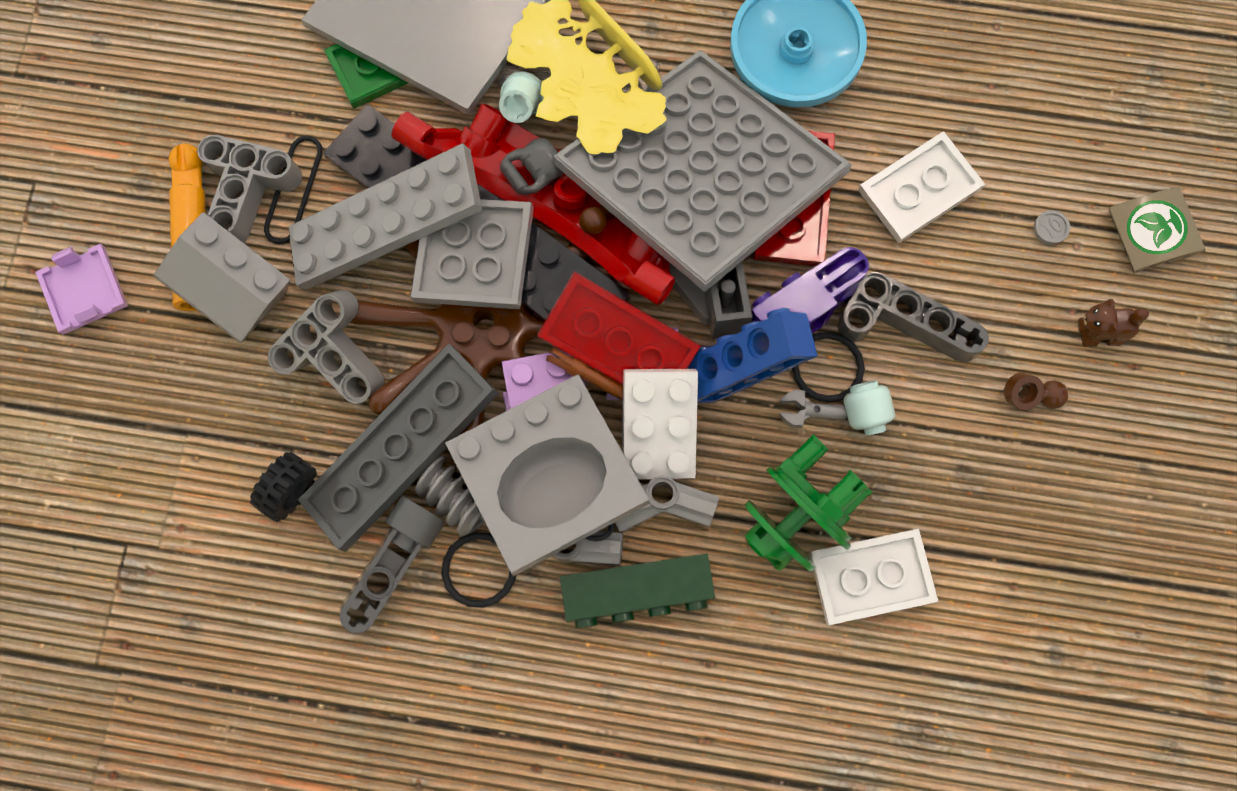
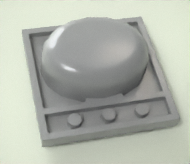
M578 374L445 443L513 576L650 504L648 496Z

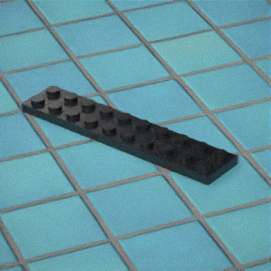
M368 104L323 152L328 161L366 189L427 161L392 139L391 134L395 123ZM477 185L480 199L500 200L481 185ZM533 223L531 224L521 304L545 322L574 271L626 302L631 299L628 291Z

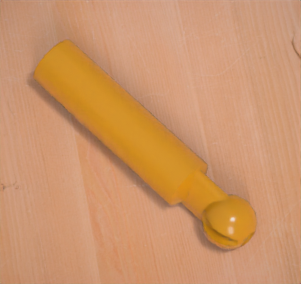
M188 143L176 145L170 151L168 158L172 175V188L169 190L171 248L178 237L202 212L206 214L205 191L202 189V168L204 162L198 156V148ZM172 291V305L175 309L198 311Z

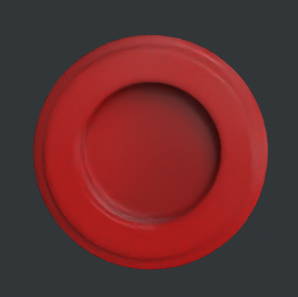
M564 176L554 184L553 199L563 209L576 210L586 204L588 193L568 176Z

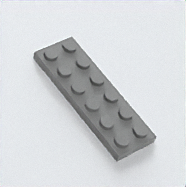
M462 143L290 225L289 234L296 286L303 290H308L482 211L471 150Z

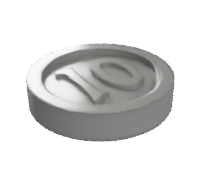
M1048 210L1037 217L1033 230L1035 236L1042 243L1056 245L1064 241L1069 235L1070 223L1061 212Z

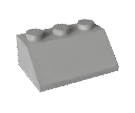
M204 212L178 237L154 273V277L239 343H242L282 299L290 283L288 277Z

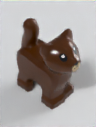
M1108 299L1104 303L1091 307L1084 317L1078 319V329L1081 334L1082 345L1084 347L1097 346L1100 341L1110 339L1107 341L1108 346L1122 345L1126 340L1138 334L1139 327L1149 316L1148 310L1145 308L1136 310L1130 308L1115 309L1113 299Z

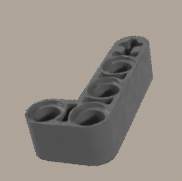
M870 272L865 275L838 322V332L852 342H858L865 338L878 319L960 362H969L976 358L986 348L989 341L988 332L979 323L879 272ZM865 288H875L879 292L880 297L872 298L868 296ZM896 304H906L911 310V315H904L899 312ZM848 317H859L863 321L864 327H853ZM928 320L938 321L943 327V332L934 331L930 327ZM954 330L955 333L952 335L951 339L948 336ZM966 338H968L969 340H971L970 343H969V346H970V347H968V346L965 345L966 340H967Z

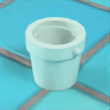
M525 71L515 72L508 76L501 87L499 101L500 112L504 118L514 123H522L528 120L531 115L537 113L538 105L544 98L540 94L542 84L540 79L532 73Z

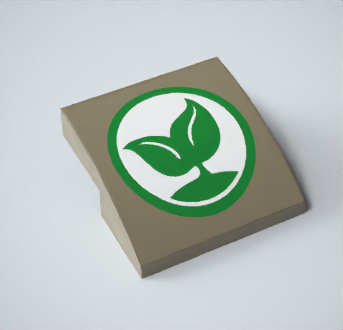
M1180 187L1158 191L1109 207L1110 215L1134 273L1165 262L1170 264L1206 250Z

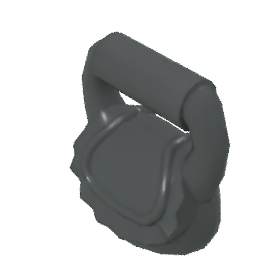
M545 138L534 139L526 147L508 153L500 164L502 174L515 191L521 195L537 193L563 175V172L553 162V156L558 151ZM512 161H521L522 166H525L532 179L535 180L533 185L529 186L511 163Z

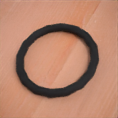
M822 332L812 335L814 342L831 339L840 341L847 346L855 356L858 368L856 378L851 386L862 383L865 366L862 353L854 342L842 334L833 332ZM799 365L792 368L794 380L799 388L804 390L805 394L814 400L827 403L842 401L845 395L850 393V388L835 395L816 393L801 378Z
M474 532L460 537L449 547L443 559L441 575L445 589L454 600L467 607L484 608L498 603L510 592L516 580V575L513 576L509 570L508 579L503 589L495 596L485 600H471L459 594L452 585L449 576L450 561L455 551L463 544L473 540H488L496 544L491 533Z

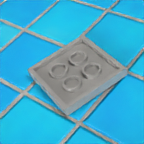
M480 199L482 211L420 238L411 299L418 303L520 309L534 209L532 203Z

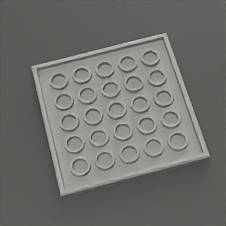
M699 50L661 78L662 89L656 91L648 87L644 90L660 93L666 97V108L663 112L666 116V122L648 134L624 128L622 130V140L614 153L601 152L600 154H590L585 150L580 140L576 139L554 155L553 162L564 174L705 292L850 172L852 164L703 51Z

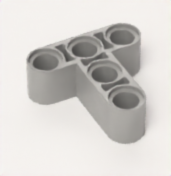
M220 135L206 136L198 145L197 153L199 158L215 174L221 176L208 216L223 228L228 223L233 222L227 231L243 243L249 237L265 188L289 192L295 190L302 182L303 175L301 169L286 152L280 149ZM220 153H223V154L221 155V157H219L218 159H216V157H217ZM254 160L252 165L246 167L250 161ZM287 167L282 174L277 175L279 170ZM244 190L243 194L235 199L236 195Z
M346 290L334 291L317 298L268 352L269 365L279 374H289L312 363L350 403H363L369 399L374 391L384 385V378L380 370L342 331L356 316L359 307L354 294ZM333 300L340 306L339 316L333 310ZM310 325H312L317 332V339L312 337L310 333ZM288 349L294 355V362H292L288 357ZM334 351L341 356L342 365L335 361ZM358 377L366 383V391L360 388Z

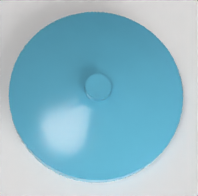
M746 0L736 14L730 39L731 58L742 81L766 100L787 107L815 106L828 102L843 93L858 75L867 48V34L863 19L850 0Z

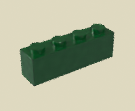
M708 553L560 576L565 619L567 623L575 622V629L597 626V619L612 617V623L634 620V613L648 611L649 617L671 614L670 607L685 605L686 612L708 608L707 601L715 599Z

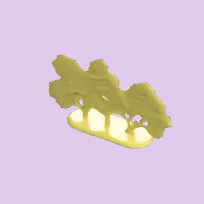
M550 0L545 4L529 2L528 6L522 11L523 19L513 26L511 33L512 43L508 47L507 61L523 68L549 67L551 76L542 81L540 94L544 98L538 105L536 117L559 122L571 115L578 116L576 136L590 154H600L601 152L614 153L622 140V130L624 128L648 134L666 122V116L663 114L666 108V97L660 93L643 91L638 87V79L640 77L650 88L656 91L662 89V81L658 71L645 52L595 0H578L588 22H578L570 18L572 8L568 0ZM561 18H565L568 21L566 24L558 23ZM573 27L574 31L580 29V32L573 36H562L559 34L560 29ZM593 30L610 46L602 54H595L586 46L587 34ZM582 36V42L576 45L575 39ZM617 53L633 71L619 75L615 71L612 56ZM630 83L631 89L627 93H623L622 88Z

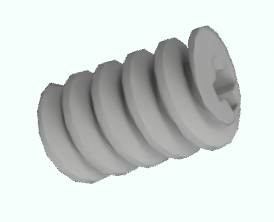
M440 456L423 472L416 485L415 492L420 497L426 496L425 501L428 506L433 507L437 505L436 513L442 517L448 515L446 519L449 526L458 525L457 533L460 536H465L477 530L485 521L469 489L464 490L462 488L465 483L463 477L460 476L455 480L452 478L456 471L454 465L443 470L442 466L446 461V457Z

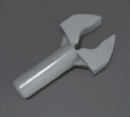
M793 390L786 394L779 402L781 404L793 403L799 409H803L797 414L786 412L779 414L780 419L791 428H802L804 421L809 417L842 420L847 418L844 405L811 403L805 398L804 390Z

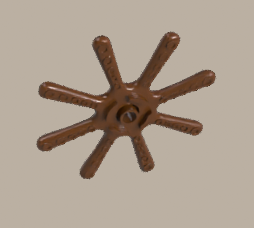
M420 239L403 246L415 260L417 259ZM572 242L567 246L569 250L583 260L587 261L591 258ZM357 300L359 305L358 313L350 322L351 324L431 328L438 333L440 338L435 350L374 391L368 400L369 408L375 414L380 415L448 344L455 347L487 380L489 372L497 366H502L503 361L526 357L524 355L525 345L528 341L539 338L537 334L544 321L533 316L530 310L522 304L520 309L442 304L435 309H423ZM485 319L494 322L488 329L476 327L480 321ZM485 409L460 435L484 423Z

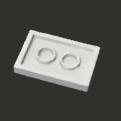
M943 131L862 183L858 191L896 241L901 243L982 190L985 183Z
M623 369L622 452L637 479H654L659 476H667L671 479L695 478L698 371L696 369Z
M919 529L850 543L851 547L848 550L840 545L809 553L810 559L816 565L813 572L827 626L938 602Z

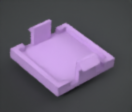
M102 244L89 248L88 252L81 255L76 253L72 246L52 254L51 259L57 264L52 268L47 266L35 272L56 328L62 335L128 306L107 251Z
M559 350V351L565 353L566 355L572 357L571 355L567 354L566 352H564V351H562V350ZM550 353L503 361L502 367L507 392H503L506 411L573 376L565 373L562 368L547 362V355H552Z

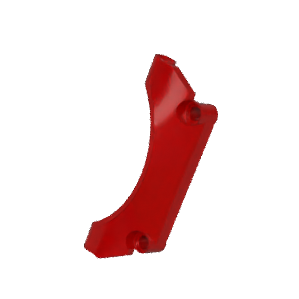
M482 103L470 127L465 126L463 131L457 128H434L410 112L403 113L395 122L391 134L392 139L426 160L463 143L471 150L477 185H481L490 193L505 201L531 202L534 208V218L582 249L616 280L658 306L668 298L676 280L675 277L670 275L669 261L617 217L610 221L607 219V226L600 234L589 235L581 229L579 218L583 210L588 207L599 208L600 203L588 194L586 204L576 210H566L555 203L553 199L554 184L558 179L567 176L563 173L553 183L546 185L537 193L521 195L515 191L500 171L501 161L508 153L524 148L529 142L540 137L519 124L508 121L499 110ZM520 160L511 162L529 186L535 183V180L532 179L525 166H522Z

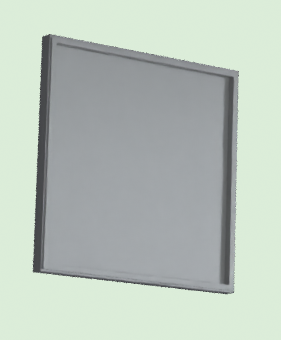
M316 0L301 21L304 27L470 115L508 62V47L512 43L511 33L513 26L523 19V9L528 6L529 2L545 4L550 0Z

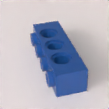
M789 308L776 309L767 314V319L745 324L741 327V332L719 337L716 339L717 344L699 348L687 368L698 371L697 403H715L817 357L807 313L790 312Z

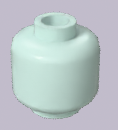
M877 380L849 387L850 393L845 395L844 405L850 426L856 430L864 429L865 435L886 431L885 424L895 418V410L889 389L884 385H879Z

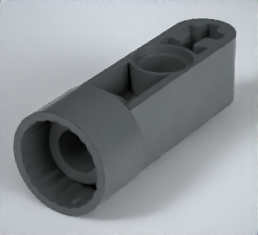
M403 495L385 521L391 528L341 604V624L351 633H363L372 626L422 545L429 549L446 523ZM390 542L408 552L405 558L387 548ZM375 572H382L388 576L386 587L380 591H373L367 586L368 577ZM362 590L369 599L377 602L373 605L368 600L363 608L366 618L364 620L357 618L352 622L350 621L351 616L348 610L350 608L355 610L359 608L363 602V597L357 594Z

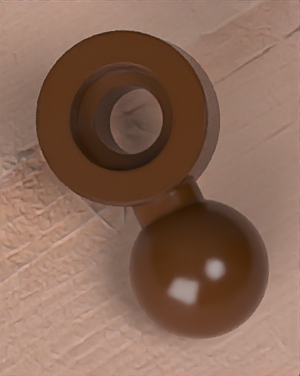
M600 204L599 208L588 207L583 210L579 218V224L585 233L597 235L606 228L607 219L610 221L616 217Z
M1019 372L1011 376L1004 388L1006 401L1020 410H1031L1040 402L1047 408L1057 409L1067 402L1069 396L1068 389L1063 383L1052 380L1043 384L1038 377L1026 372ZM1023 385L1022 391L1018 394L1019 389Z

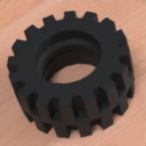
M286 452L283 457L280 455L276 458L275 463H271L267 467L268 470L259 477L260 481L255 484L253 488L255 491L250 495V504L274 522L286 519L289 513L292 514L295 511L296 506L301 504L298 499L314 484V478L317 476L316 469L293 452Z

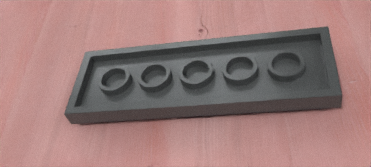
M448 344L314 482L298 501L337 549L347 552L447 448L445 443L459 436L499 393L455 347Z

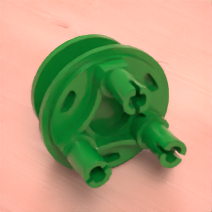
M814 434L780 466H777L775 469L769 466L766 469L771 477L798 505L777 525L752 501L748 500L744 504L745 508L757 521L745 534L746 542L760 557L766 558L779 571L784 569L793 559L810 572L816 568L812 560L791 539L811 518L842 547L848 550L851 547L848 542L851 537L842 527L851 519L849 515L873 493L856 474L849 470L827 494H820L805 479L807 477L805 473L829 450Z

